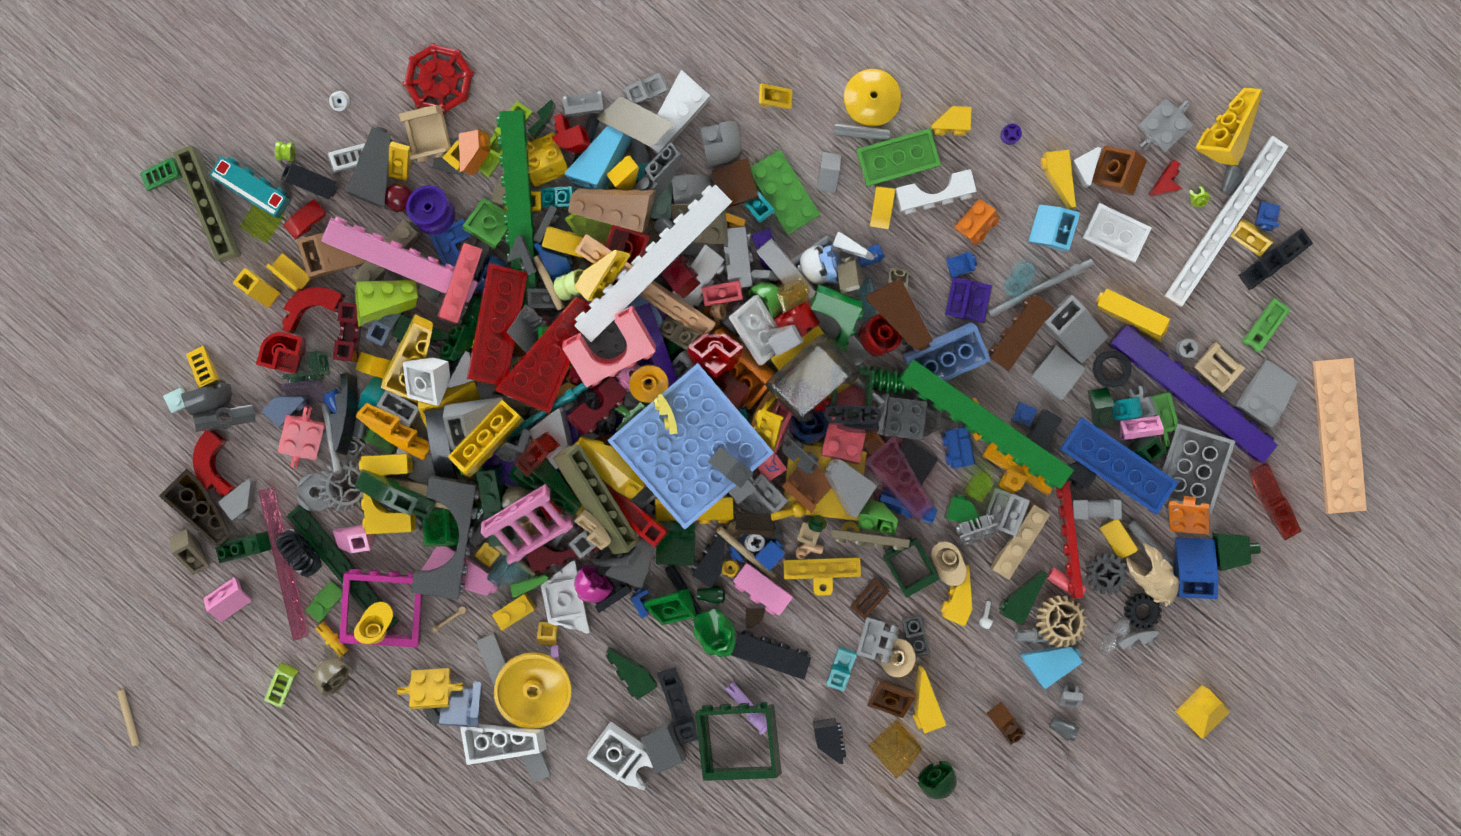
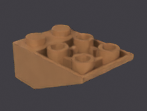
M324 233L297 240L308 278L317 279L363 265L366 260L321 242Z

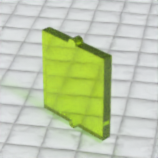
M253 204L240 227L249 232L252 237H257L263 242L268 243L284 215L281 214L278 219Z

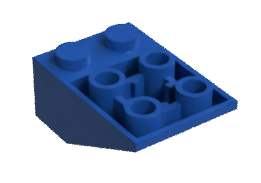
M1175 537L1174 576L1180 582L1177 597L1218 599L1219 579L1214 539Z

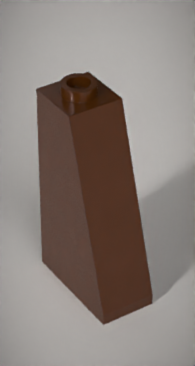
M901 278L864 296L866 301L912 349L922 351L930 347L929 343L933 340Z

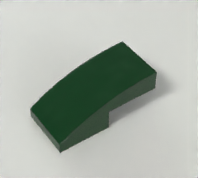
M552 99L537 111L541 119L527 130L534 139L542 133L553 116L556 105Z

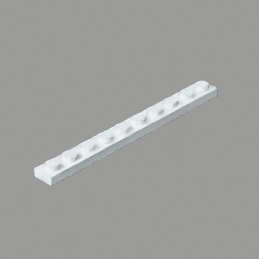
M1274 136L1268 139L1164 297L1179 307L1184 305L1288 148L1286 144Z

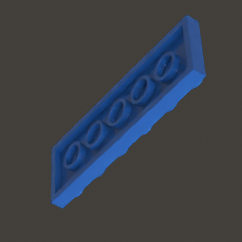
M1082 417L1059 449L1156 515L1178 484L1173 478Z

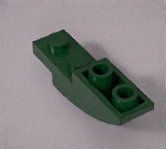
M473 294L466 313L462 317L461 325L454 324L450 329L448 339L442 348L439 359L455 361L471 348L475 337L483 294Z
M362 469L355 484V488L371 498L407 515L413 513L428 519L436 504L434 499L401 487L398 482Z

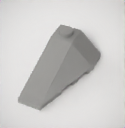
M673 176L674 204L692 203L695 199L699 201L703 197L701 193L709 185L711 186L710 176ZM690 243L681 254H699L701 243Z

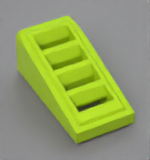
M281 663L276 669L264 701L282 708L298 674V670ZM274 693V694H276V695H279V696H281V699H280V698H277V697H275V696H273V695H271V694Z

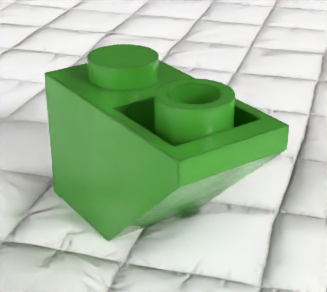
M868 499L859 513L858 528L892 536L896 535L898 519L883 502Z

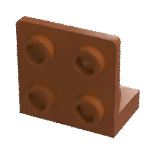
M816 464L813 466L816 470L811 475L806 474L801 468L797 467L782 484V487L811 513L815 510L819 501L832 488L824 475L825 472Z

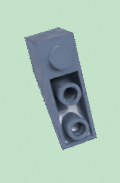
M405 311L395 315L384 316L377 321L374 320L365 338L381 346L388 347L400 315H404Z

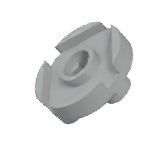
M321 473L308 474L297 485V500L306 510L322 511L328 508L330 500L326 503L322 502L326 495L312 496V489H318L317 485H323V482L318 481V478H325ZM329 485L330 494L335 499L337 490L334 486Z

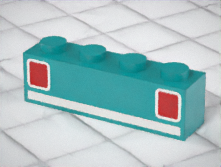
M221 156L209 176L267 213L280 219L291 201L286 196L288 193L279 187L277 189L270 186L271 182L263 177L260 179L254 176L255 172L247 167L244 169L237 166L239 162L231 157L226 159Z

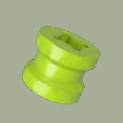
M277 141L275 144V159L277 161L286 159L289 162H293L295 158V144L293 142L284 144L281 141Z

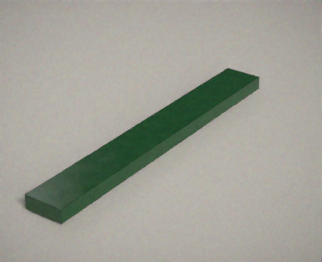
M299 505L287 515V518L343 584L344 573L349 571V569L356 568L313 515ZM351 580L350 594L364 611L374 603L383 602L367 581ZM394 614L387 631L399 622Z

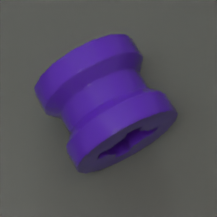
M1014 123L1006 125L1000 134L1002 142L1007 145L1015 144L1021 138L1022 130L1020 126Z

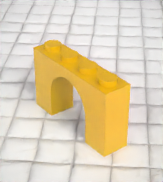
M408 453L362 456L359 461V470L361 472L362 469H365L383 477L390 474L413 473L412 455ZM363 493L361 507L364 510L365 518L362 525L366 534L401 533L417 530L415 514L407 515L402 512L389 511L379 501Z

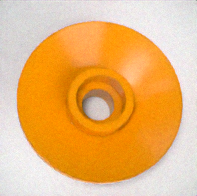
M645 365L632 373L629 380V389L637 400L651 403L658 397V394H662L668 389V378L661 368L654 365ZM651 379L652 381L651 383L646 384L645 380Z

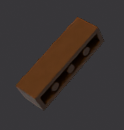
M1033 294L1032 297L1028 296L1022 304L1024 308L1020 313L1017 311L1011 319L1013 323L1009 329L1005 327L999 336L1001 340L998 344L994 343L988 351L990 359L1007 371L1012 368L1054 310V307L1037 295Z

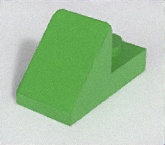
M330 581L314 597L315 599L305 611L319 623L322 622L341 600L343 590L333 581Z

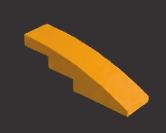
M368 403L356 414V417L372 431L403 451L423 461L431 453L429 441L417 437V430L400 424V417Z

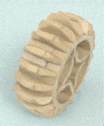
M1057 595L1054 596V599L1052 597L1048 598L1047 602L1041 604L1043 608L1037 610L1041 615L1035 617L1037 620H1040V623H1037L1035 626H1041L1042 630H1039L1038 633L1045 634L1043 637L1044 641L1049 639L1050 645L1055 644L1058 648L1063 645L1066 648L1069 647V644L1071 646L1075 645L1076 641L1082 639L1080 635L1086 633L1082 628L1088 626L1086 623H1083V620H1086L1088 617L1082 616L1085 610H1079V602L1074 604L1073 598L1068 599L1065 595L1062 597ZM1059 606L1066 608L1070 614H1065L1062 609L1060 610ZM1050 613H1051V616H1052V621H1051V623H1049ZM1064 618H1067V619H1065V620L1063 621V623H1061V624H1059V625H1056L1057 623L1060 622V620H1062V619H1064ZM1072 620L1074 621L1073 629L1071 627ZM1053 629H1058L1060 633H1063L1064 637L1057 635Z

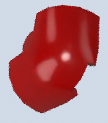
M286 332L270 334L266 339H263L256 365L295 375L298 374L301 358L304 356L306 349L305 338Z
M706 333L688 346V355L694 365L698 363L703 370L707 371L714 378H717L725 370L729 372L736 365L743 351V347L724 333L721 335H708Z

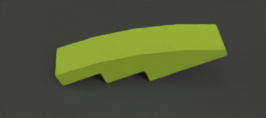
M518 101L509 110H525L526 123L533 111ZM498 127L494 130L495 133L490 139V153L478 169L487 178L491 177L500 164L499 157L502 155V147L498 145V136H501V129Z

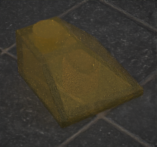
M897 720L868 745L896 779L912 765L923 749Z

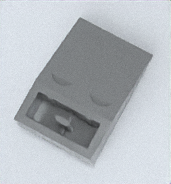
M1073 295L1067 296L1043 323V326L1081 364L1108 338V335L1089 311Z
M503 397L444 406L443 420L451 450H454L490 411L503 400Z

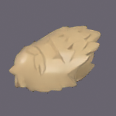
M1144 543L1145 551L1152 561V571L1148 572L1142 569L1134 560L1126 557L1129 572L1135 578V581L1145 589V593L1154 598V602L1165 603L1167 607L1175 601L1180 582L1173 574V567L1163 558L1161 552Z

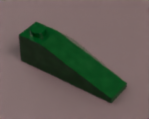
M531 444L519 457L508 477L519 486L525 487L528 490L532 489L535 491L546 484L550 488V500H552L554 506L575 516L582 505L542 450Z

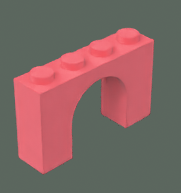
M633 306L615 314V323L627 343L625 350L619 356L614 358L597 356L590 349L581 333L563 341L562 349L586 387L590 385L596 386L602 382V379L608 376L613 377L620 372L619 370L625 367L631 368L637 361L643 358L648 359L656 352V344Z

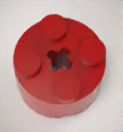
M805 299L796 303V307L793 309L788 307L780 313L781 315L774 319L777 327L795 325L801 337L808 333L807 331L810 327L812 329L820 324V320Z
M880 314L866 321L858 333L862 347L871 356L885 355L896 349L902 342V337Z

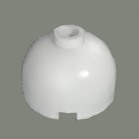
M821 245L805 250L800 258V265H798V270L811 284L827 283L825 275L827 270L825 265H822L819 257L821 252H823Z

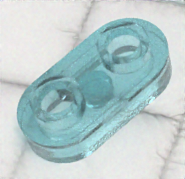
M1029 262L1018 264L1005 281L1003 286L1004 292L1010 297L1020 295L1035 275L1034 266ZM1023 268L1027 270V275H1022L1021 270ZM1011 284H1014L1016 286L1015 291H1012L1010 289Z

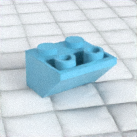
M1039 204L1028 242L1061 252L1069 251L1080 213L1062 207Z

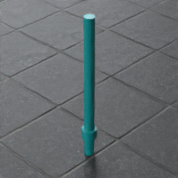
M582 382L575 388L565 391L563 396L554 401L550 413L568 401L572 402L578 398V395L588 389L589 386L586 387ZM540 410L522 422L519 428L507 438L505 443L514 438L520 431L528 429L550 413Z

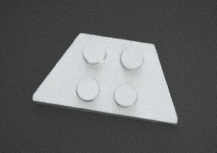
M573 560L541 585L548 623L564 626V628L575 629L587 634L590 633L585 604L584 601L578 598L574 587V580L578 569L576 560Z

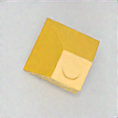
M1203 685L1175 711L1201 739H1204L1230 713L1224 704Z

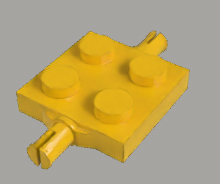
M450 668L411 670L409 686L397 687V695L409 694L410 709L449 707L452 691H463L464 685L463 683H451Z

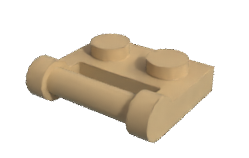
M1215 342L1193 368L1220 393H1224L1244 371L1245 367L1241 364L1238 365ZM1214 354L1233 370L1231 374L1212 357Z

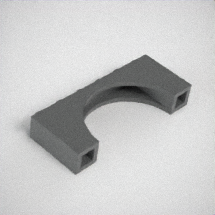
M433 475L429 477L426 497L442 503L453 514L459 529V543L454 556L444 565L431 570L415 571L411 593L458 600L460 595L464 594L465 583H462V580L468 571V564H465V561L471 552V546L468 545V542L474 533V527L471 526V523L477 514V508L474 507L475 500H479L480 495L479 488H477L478 483Z

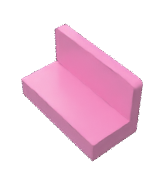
M1159 415L1120 421L1121 440L1164 434V428Z
M233 577L203 598L206 611L220 622H223L252 601L251 597L242 591L240 581L236 577Z

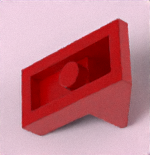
M1176 160L1169 162L1148 195L1152 197L1182 190V187L1171 181V179L1174 180L1179 174L1180 170L1178 168L1181 163Z

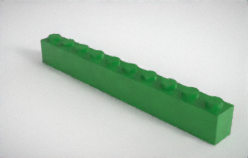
M525 110L499 111L496 121L497 127L501 129V136H498V145L502 147V155L499 157L500 167L504 168V175H501L502 187H505L503 206L507 207V214H504L505 226H508L506 245L510 246L511 252L516 238L523 235L531 256L534 258L536 251L533 245L535 244L533 240L534 224ZM521 257L508 261V264H511V269L523 271L520 265ZM537 272L527 276L522 307L526 305V289H538Z
M913 358L900 375L901 385L909 390L912 388L917 390V396L925 401L928 399L933 401V407L941 412L944 410L949 412V418L957 423L959 421L965 423V429L973 434L975 432L981 434V440L989 445L991 443L997 445V451L1005 456L1007 454L1013 456V462L1021 467L1023 465L1029 467V473L1037 478L1039 475L1045 478L1044 483L1054 489L1056 486L1061 489L1074 470Z

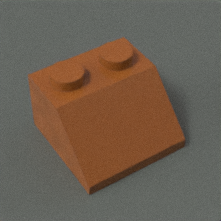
M1104 146L1096 165L1092 183L1116 193L1133 196L1147 160L1136 151Z

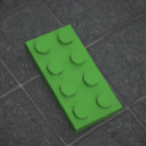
M931 128L856 149L866 187L941 166Z
M781 150L751 167L758 189L774 208V214L787 235L820 216L819 211Z

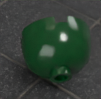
M938 761L940 764L934 767L933 763L929 764L918 775V786L931 799L947 798L956 788L957 778L951 764L946 761Z

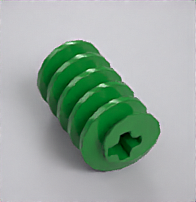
M874 366L870 367V370L873 371L872 390L877 385L880 392L885 387L886 393H889L890 389L893 388L894 394L899 389L901 390V395L905 394L906 387L901 385L902 380L899 378L903 371L898 375L895 369L890 374L889 368H886L883 373L881 367H878L876 372Z

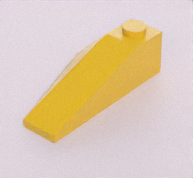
M1243 88L1230 102L1227 111L1216 118L1217 122L1210 129L1207 128L1203 132L1195 149L1220 164L1238 166L1248 143L1263 92L1262 89Z
M581 437L574 444L581 445L600 478L620 494L631 500L644 488L645 483L614 447L586 437Z

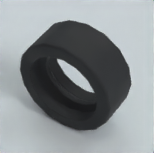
M1108 351L1096 358L1092 371L1098 383L1106 387H1117L1128 381L1131 376L1132 366L1125 354L1120 351ZM1108 358H1116L1123 365V373L1116 380H1108L1102 375L1101 365Z

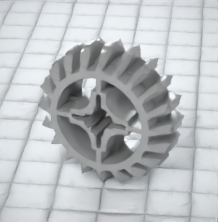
M341 460V470L345 469L342 477L339 480H332L331 477L334 471L330 465H327L326 468L329 472L321 471L325 478H318V481L323 482V485H317V488L324 490L318 495H326L322 502L326 503L330 500L329 508L336 504V511H339L342 506L343 511L347 512L348 505L351 510L355 509L354 503L361 506L359 499H363V492L355 488V485L351 483L350 475L353 472L358 479L361 472L360 470L358 471V463L352 467L353 461L349 460L346 466L345 460ZM346 480L345 484L353 488H344L345 491H342V487L335 483H344L343 481ZM329 485L336 487L337 500L330 494ZM349 491L357 492L352 499L343 502L344 497Z

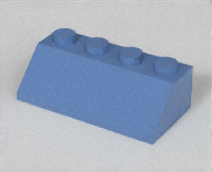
M971 322L933 339L929 343L930 347L925 350L911 349L901 354L906 366L913 358L945 381L991 361L977 326Z

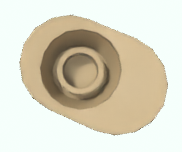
M950 542L937 543L932 549L931 556L939 577L947 585H960L965 580L967 574L962 551Z

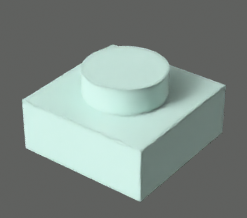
M178 388L163 396L171 413L185 408L181 393H185L183 388Z

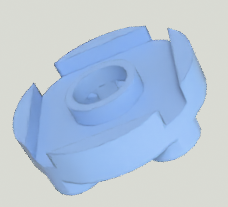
M830 245L823 248V253L819 257L822 265H825L827 270L825 273L827 282L838 284L837 266L841 261L837 251H832L834 246Z

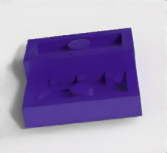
M953 277L945 315L985 323L992 285Z

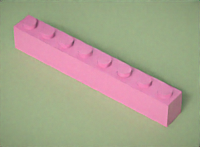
M330 218L321 242L446 294L455 266L447 263L445 266L438 263V259L428 256V258L420 256L421 252L412 248L409 251L403 249L402 244L393 240L389 243L383 240L384 237L377 233L373 232L370 235L365 232V228L354 225V227L346 224L347 221L342 218ZM475 275L473 276L465 302L469 303L472 294L475 290V287L478 283V281L474 279Z

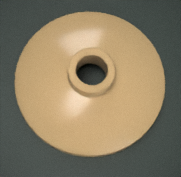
M897 639L894 642L892 649L894 652L893 656L889 659V663L881 662V665L888 675L900 678L908 675L913 670L916 654L909 642ZM901 655L903 657L902 662L899 660Z

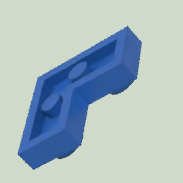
M465 219L453 223L448 230L441 234L429 235L444 266L446 263L455 266L460 253L456 245L473 237V235L462 229L466 222Z

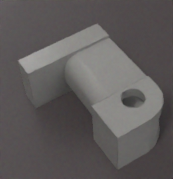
M1072 499L1074 520L1101 517L1114 520L1122 519L1121 500Z

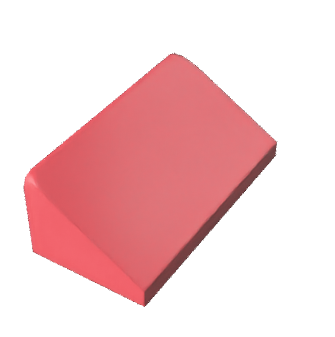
M740 280L701 287L705 306H710L714 303L721 304L743 300Z

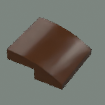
M747 158L711 170L714 184L732 201L727 208L759 198L756 182Z

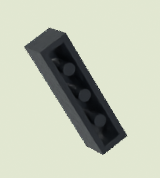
M748 630L738 631L731 656L804 680L811 660V655L808 654L807 650L797 648V650L791 649L790 645L784 642H779V644L771 642L772 639L766 636H761V638L753 636L754 633Z

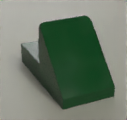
M1108 388L1089 390L1088 395L1094 426L1101 428L1115 425L1112 407L1115 405Z

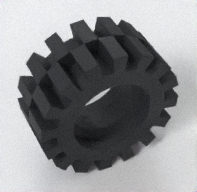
M1145 593L1134 594L1135 596H1130V600L1125 602L1127 605L1124 607V616L1127 618V621L1140 629L1154 627L1153 624L1159 622L1157 619H1161L1160 612H1162V609L1159 608L1160 603L1154 602V598ZM1140 604H1146L1149 607V614L1145 618H1139L1136 615V608Z

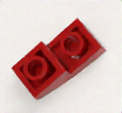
M313 199L292 215L283 224V227L296 240L309 232L312 225L326 217V212Z

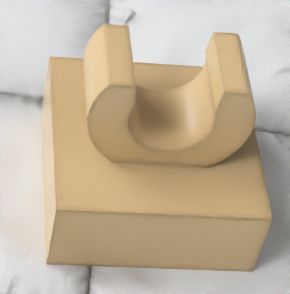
M803 522L796 540L815 547L820 532L812 531L809 529L808 523Z

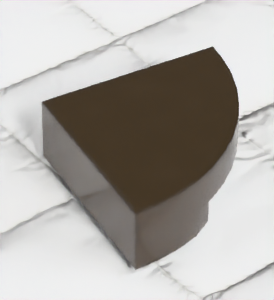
M746 608V628L754 627L763 619L765 608Z

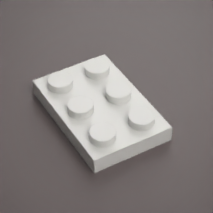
M1099 203L1082 239L1135 263L1152 227Z
M755 295L730 315L729 319L757 364L763 365L775 354L768 342L769 336L767 332L778 327L759 295Z

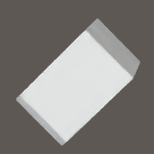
M1099 147L1071 162V166L1082 187L1087 188L1091 185L1101 152Z

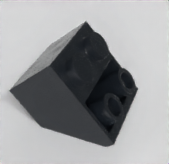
M835 718L813 721L817 748L839 764H844L843 758L846 757L844 743L840 742V738H843L841 724L837 723Z

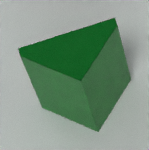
M689 588L658 595L644 602V606L661 625L696 618Z

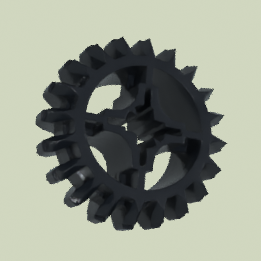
M289 529L281 533L276 539L277 549L284 560L301 576L308 578L322 567L318 554L296 530Z

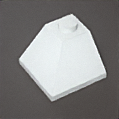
M426 358L403 362L407 398L438 406L450 381L448 361Z

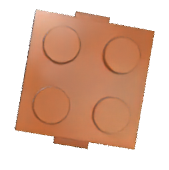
M1184 496L1183 504H1179L1177 501H1169L1170 531L1210 535L1209 504L1201 503V505H1195L1196 497Z

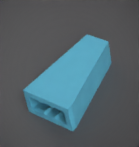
M608 125L570 166L565 175L572 184L587 189L606 190L611 181L606 174L621 162L632 141V137Z

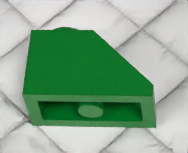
M957 493L955 497L950 496L944 518L959 523L968 521L969 525V520H972L974 526L978 528L975 518H978L980 523L979 515L972 502L967 500V496Z

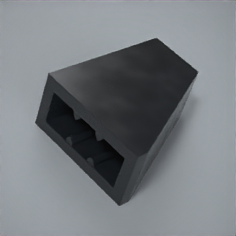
M287 162L280 179L325 199L334 197L337 191L336 181L294 163Z

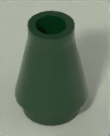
M714 586L697 589V600L717 605L724 603L725 588Z

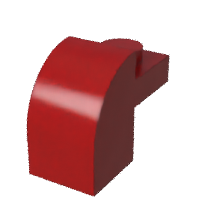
M561 113L554 116V128L558 134L552 136L553 141L570 153L585 151L591 144L587 130L580 125L571 128L569 119Z

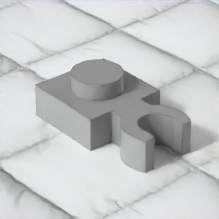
M1144 385L1138 386L1139 394L1136 393L1135 389L1129 390L1131 397H1139L1142 415L1137 418L1152 417L1158 414L1152 396L1147 398L1145 396L1146 388Z

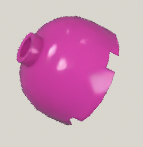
M584 565L575 576L574 587L580 600L598 603L609 596L613 585L607 576L604 575L602 578L596 573L598 569L590 565Z

